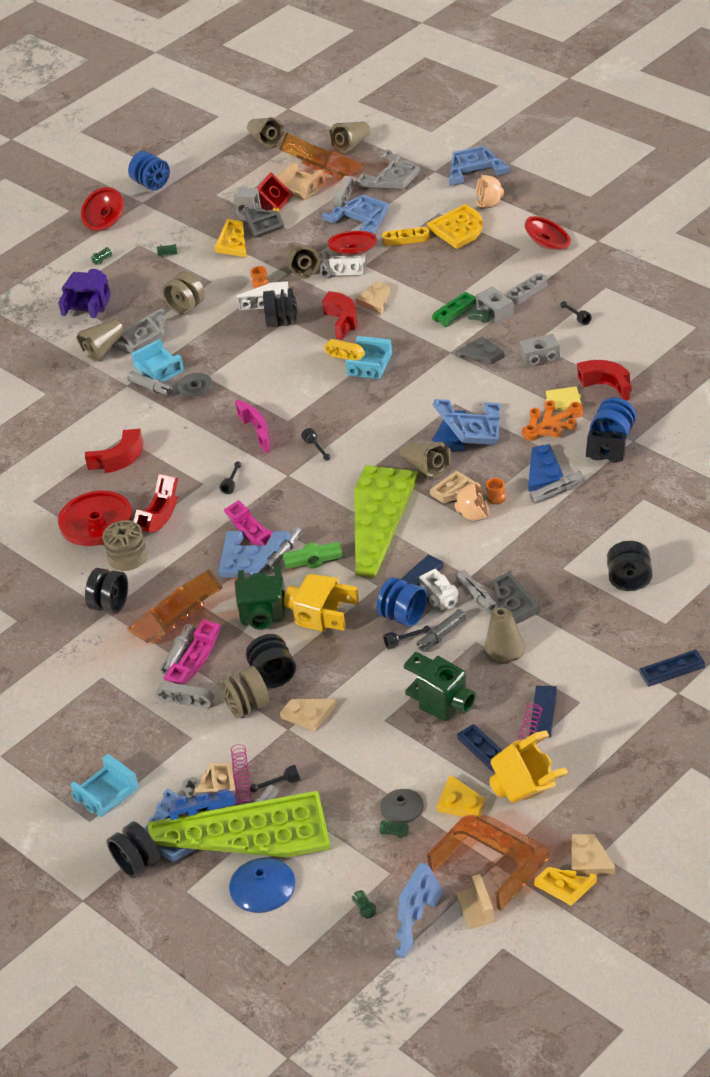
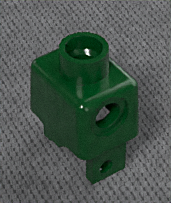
M275 566L274 576L254 573L249 578H245L244 570H238V580L234 584L240 622L243 625L250 624L254 629L264 630L269 628L272 622L284 620L286 610L284 596L286 590L281 566Z
M416 651L404 663V669L419 676L405 690V695L419 701L420 710L447 721L457 711L466 714L473 706L476 693L466 688V673L462 668L440 656H436L432 660Z

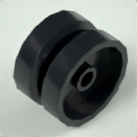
M632 540L622 541L609 549L607 553L609 581L612 586L623 591H636L650 583L652 579L650 551L644 544Z
M95 568L90 573L86 583V605L92 610H104L108 613L118 614L124 607L128 595L127 575L120 571Z
M135 821L123 827L122 834L117 832L107 839L106 843L113 859L122 871L131 878H136L142 874L145 866L151 867L160 861V853L155 842L148 832Z

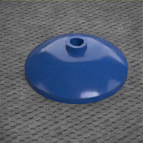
M257 858L244 863L234 872L229 883V891L233 902L241 909L253 913L270 912L281 907L291 898L295 890V877L292 869L283 861L274 858Z

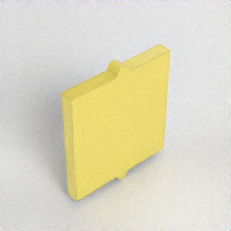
M577 386L545 391L546 401L552 400L555 402L556 409L553 412L567 410L572 402H579L581 404V395L578 393Z

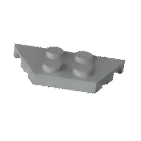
M161 308L125 328L123 335L112 347L133 353L163 338L165 327V313Z

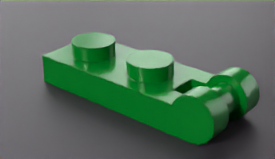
M466 291L435 311L432 315V320L448 327L452 320L477 304L476 297Z

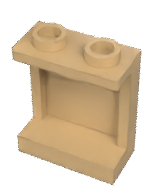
M293 162L276 176L293 193V196L304 200L310 198L326 185L324 171L318 170L312 175L300 171L297 162Z

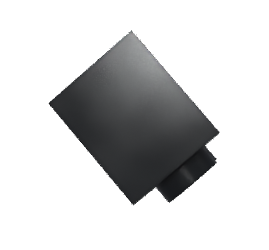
M589 430L586 457H590L592 460L607 459L614 463L623 461L627 434ZM602 445H608L611 449L605 450L602 448Z

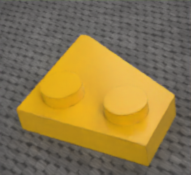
M449 775L436 806L437 812L479 820L485 805V799L461 781Z
M547 867L535 878L534 886L572 906L597 882V875L590 874L589 877L576 876V871Z

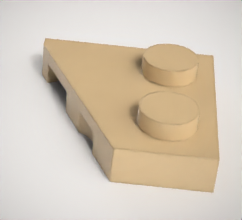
M378 281L374 282L355 298L356 304L382 314L384 311L383 306L386 304L390 293V286Z
M456 470L431 488L430 495L442 503L457 500V495L462 487L475 483V481Z
M291 699L280 712L281 719L316 732L335 708L336 700Z
M209 763L206 773L200 779V784L194 789V797L202 792H208L209 795L215 794L221 789L235 790L231 763Z
M572 834V871H576V875L615 874V865L594 834Z

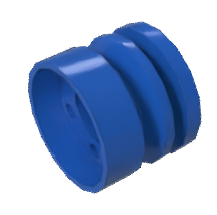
M140 151L131 159L128 173L133 181L155 191L161 189L167 183L170 167L161 158L147 151Z
M607 398L602 401L590 424V430L627 434L628 437L636 420V411L629 402L621 398Z
M391 577L383 584L379 592L376 604L377 613L381 617L396 620L397 623L413 627L418 623L425 611L427 591L421 586L408 584L407 581Z

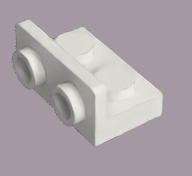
M365 255L332 256L329 259L330 275H362Z

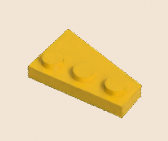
M226 220L215 245V252L246 258L243 221Z

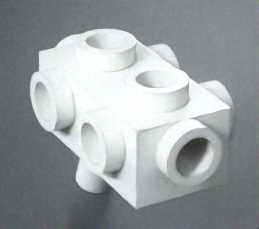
M434 569L419 577L420 586L427 591L429 601L434 608L438 606L441 610L445 608L451 609L458 602L457 596L459 595L458 590L449 583L445 575H441Z

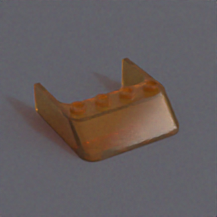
M287 132L279 150L302 160L301 164L308 167L312 164L314 169H324V173L331 176L337 174L336 177L341 180L344 176H353L364 168L363 164L334 150L322 149Z
M208 569L174 590L128 626L127 630L146 643L152 642L154 644L162 638V635L170 632L177 626L175 622L179 619L181 622L191 615L189 611L193 608L196 611L205 604L203 600L217 593L223 587Z
M467 815L462 817L427 854L428 865L434 873L469 836L516 862L518 865L517 869L495 893L497 909L502 911L548 860L549 849L542 843L491 816Z

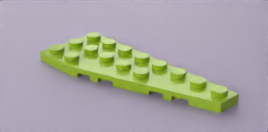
M365 465L354 488L356 575L376 577L419 478L418 471Z
M318 791L210 810L191 816H178V819L175 820L167 818L147 822L149 835L156 846L287 858L331 849Z

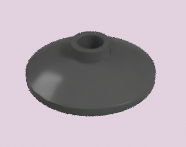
M203 373L188 374L179 380L177 389L184 396H199L211 388L212 380Z
M397 789L391 791L382 799L380 808L382 815L388 821L402 824L418 818L423 811L424 804L422 797L417 792L410 789Z

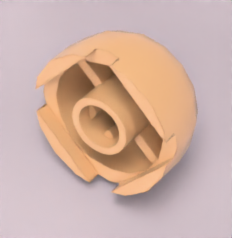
M481 175L482 178L478 179L476 195H479V200H476V203L480 208H490L498 204L500 198L504 195V189L501 188L499 180L495 177Z
M477 482L462 487L457 495V502H455L457 513H461L464 518L471 521L482 520L489 516L487 502L482 498L483 490Z

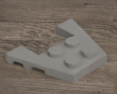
M387 149L380 156V162L389 165L377 177L361 174L355 180V186L404 189L420 173V168L408 160L400 159L398 154L393 155Z

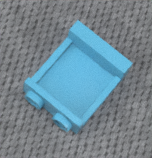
M357 336L356 344L363 348L365 356L360 361L346 360L347 375L380 379L392 355L391 339Z
M160 339L131 354L134 367L144 376L154 380L159 379L164 382L184 371L182 357L178 354L172 356L168 353Z
M109 754L102 758L104 767L81 785H78L76 782L70 784L72 788L71 795L78 803H83L89 812L96 813L100 817L104 816L139 788L136 774Z

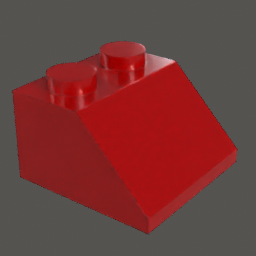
M272 172L255 187L258 188L261 209L266 211L273 210V208H279L280 211L293 195Z

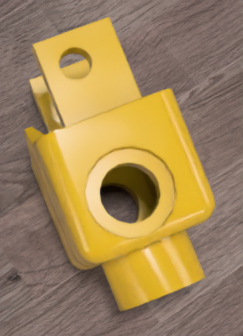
M315 574L306 575L300 587L288 586L284 596V606L287 609L293 610L296 625L320 632H325L327 628L344 631L346 628L344 613L337 611L340 602L358 605L360 601L357 587L339 584L337 577Z
M547 730L534 733L526 739L514 741L491 759L490 763L495 774L489 780L490 786L497 796L501 798L508 797L512 803L530 799L556 785L555 781L568 774L566 767L551 772L552 762L548 754L541 752L536 745L549 737Z

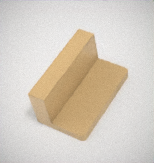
M480 874L472 876L473 888L456 893L469 929L495 922L494 909Z

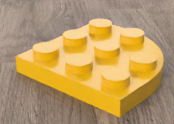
M464 204L428 222L427 228L458 249L477 239L482 232L483 223L481 215L469 205Z

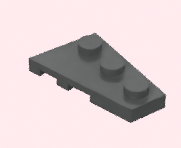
M510 571L493 580L499 606L511 611L516 624L541 611L538 603Z

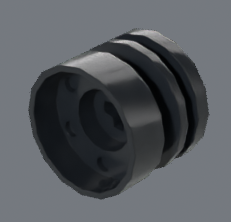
M288 288V296L286 297L284 289H281L280 297L276 296L274 290L263 291L267 327L279 326V318H283L284 324L288 325V317H290L292 324H296L298 309L293 289Z
M265 634L257 637L248 645L245 653L246 660L249 666L253 665L258 670L266 688L283 686L295 675V661L281 636Z

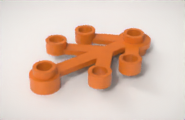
M548 400L544 403L545 414L543 422L537 424V419L541 417L540 409H530L529 425L522 428V435L528 441H534L539 436L561 437L562 428L568 430L577 428V420L574 418H579L583 415V406L579 402H572L567 410L552 417V413L556 409L555 402ZM569 416L572 417V418L567 419L566 422H562V421H561V420H563V419H565V418H567V417H569Z

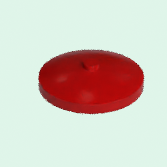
M106 490L87 492L73 498L62 508L58 516L59 529L62 536L73 544L80 546L104 544L103 532L108 526L118 521L133 520L132 507L127 498L119 493Z

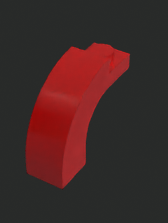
M328 291L322 300L324 315L338 317L334 325L336 339L343 340L349 330H356L357 328L356 306L348 296Z
M588 360L577 363V377L583 388L596 384L610 385L617 390L621 399L625 401L630 400V392H632L630 373L625 367L608 360Z
M141 429L123 430L121 441L110 449L85 452L88 470L104 469L105 473H110L132 464L143 450L144 442Z
M159 474L152 502L146 509L136 510L134 522L140 525L142 531L156 532L170 519L178 496H175L178 478Z

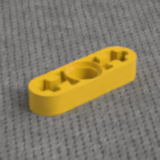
M426 227L391 230L382 234V241L386 246L420 243L430 239L429 229Z
M330 339L324 345V350L332 357L360 361L365 356V351L358 344Z

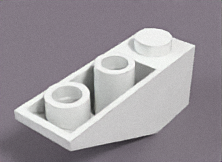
M288 282L269 283L237 295L239 310L264 309L263 291L274 290L276 296L280 297L281 289H284L285 297L288 296Z

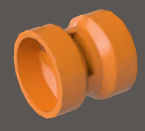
M256 266L250 270L252 286L254 288L269 284L265 267Z
M500 478L489 479L486 482L488 502L491 504L503 503L506 499L504 481Z

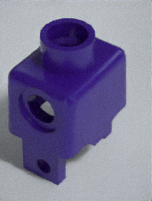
M90 269L88 272H73L62 286L63 295L58 301L61 316H66L69 310L89 311L91 318H96L99 312H104L111 297L107 276L98 269Z

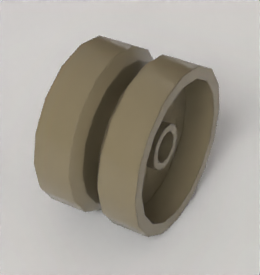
M186 271L177 274L162 288L163 298L167 305L181 315L189 313L205 298V291L200 281Z

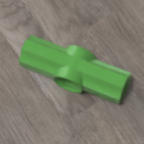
M340 542L320 546L316 543H308L303 549L283 553L286 569L305 565L309 568H317L324 561L342 558Z

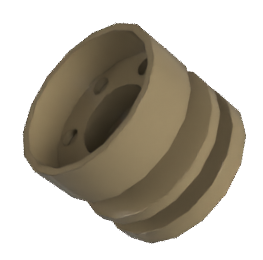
M129 520L118 521L108 526L103 532L102 538L108 562L116 570L130 571L136 569L147 559V549L142 529L136 522Z
M253 665L239 671L240 681L234 674L229 676V680L226 677L220 680L224 701L237 719L243 717V712L246 715L251 713L250 704L256 710L270 704L266 685L260 673Z

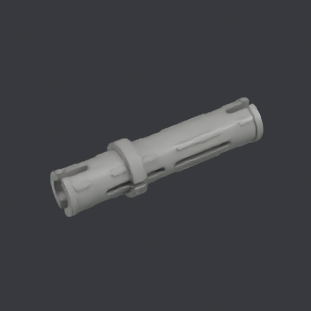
M134 371L129 372L133 377L127 376L129 382L151 389L154 393L159 392L165 396H170L171 393L167 392V390L173 392L171 385L164 384L159 379L154 380Z
M577 471L570 476H563L552 484L530 492V499L535 504L563 490L568 491L572 486L584 482V475L581 471Z
M293 526L289 532L291 538L287 542L284 540L279 545L281 549L277 553H272L267 558L268 562L263 568L265 571L272 572L283 558V553L294 548L295 542L303 534L299 527Z
M460 571L457 574V581L474 597L477 604L482 605L488 613H492L493 610L498 608L497 603L490 597L489 592L482 589L466 571Z
M185 624L179 636L174 639V645L159 669L163 675L168 672L173 663H178L184 650L189 647L190 639L196 631L192 625Z

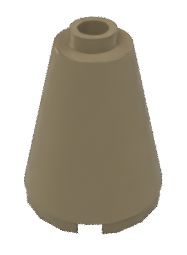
M276 118L252 119L247 124L248 132L263 147H277L285 137L284 124Z
M364 121L336 123L329 130V141L331 146L337 149V153H348L370 134V127Z
M292 242L287 246L288 267L294 276L308 278V276L314 275L318 271L321 259L314 248L297 242Z
M112 319L78 332L76 338L82 351L89 353L87 357L93 362H97L123 335L125 326L121 320Z
M408 441L401 448L403 459L433 479L444 475L446 466H449L451 463L450 448L442 442Z
M500 607L491 613L484 652L493 662L499 664L511 663L512 659L517 658L518 660L524 654L525 644L511 611Z

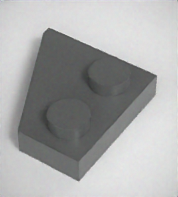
M246 207L242 209L254 238L284 227L281 216L276 210H249Z
M480 337L456 351V357L458 358L468 356L471 357V361L490 365L505 357L503 350L484 337Z

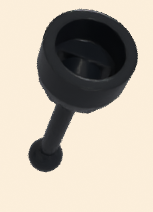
M566 301L561 302L562 308H567L577 315V321L585 326L591 322L592 315L585 310L578 312L567 305Z
M305 429L301 434L302 439L308 444L313 443L322 453L324 460H330V455L325 453L316 442L317 434L314 429Z
M239 461L234 463L235 467L230 478H225L219 486L224 494H231L235 489L233 478L238 468L241 467V462Z
M426 625L423 629L400 636L394 632L383 634L384 644L388 650L395 648L401 639L420 633H427L431 628Z
M296 765L287 767L283 776L258 785L252 784L250 791L256 792L259 788L284 779L290 783L300 781Z

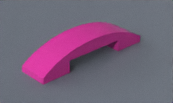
M236 400L235 406L238 417L244 424L251 422L257 429L259 445L265 453H269L270 439L264 417L253 406Z
M238 500L224 509L230 521L243 533L249 542L256 546H265L273 532L271 530L267 531L250 514L249 509L241 501Z
M202 620L193 633L195 640L180 662L172 664L163 677L165 681L183 685L199 671L216 642L221 628L220 624Z

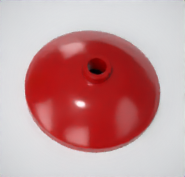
M103 187L92 192L86 198L81 208L83 224L93 231H102L113 226L123 212L124 200L122 195L111 187Z
M531 216L524 223L527 234L542 248L563 250L568 248L571 243L568 233L549 219Z
M346 231L328 239V247L332 251L344 256L361 255L372 249L377 243V236L368 231Z

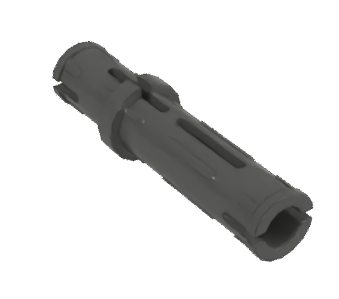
M457 609L456 612L437 627L428 630V634L416 642L417 646L422 644L418 649L426 652L432 645L441 642L442 637L466 620V615L462 616L465 614L464 611Z

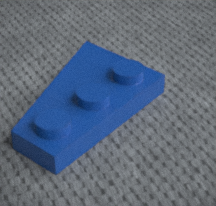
M221 789L217 793L209 795L208 792L196 794V797L191 798L178 796L171 801L169 814L170 819L175 820L178 819V814L195 815L201 811V808L206 807V810H215L236 804L235 790Z

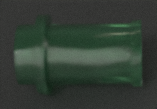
M160 244V246H157L158 256L163 257V255L177 254L176 244L165 246Z
M105 247L100 252L93 253L91 260L95 265H100L102 261L112 256V251Z
M469 309L468 315H471L468 316L469 320H479L482 323L490 321L491 313L487 309L483 311Z
M382 820L379 830L380 834L395 835L398 838H403L408 835L409 825L405 824L404 821L397 823Z
M363 890L356 891L354 893L355 896L352 895V900L359 908V914L366 919L372 918L376 914L375 904L369 901Z

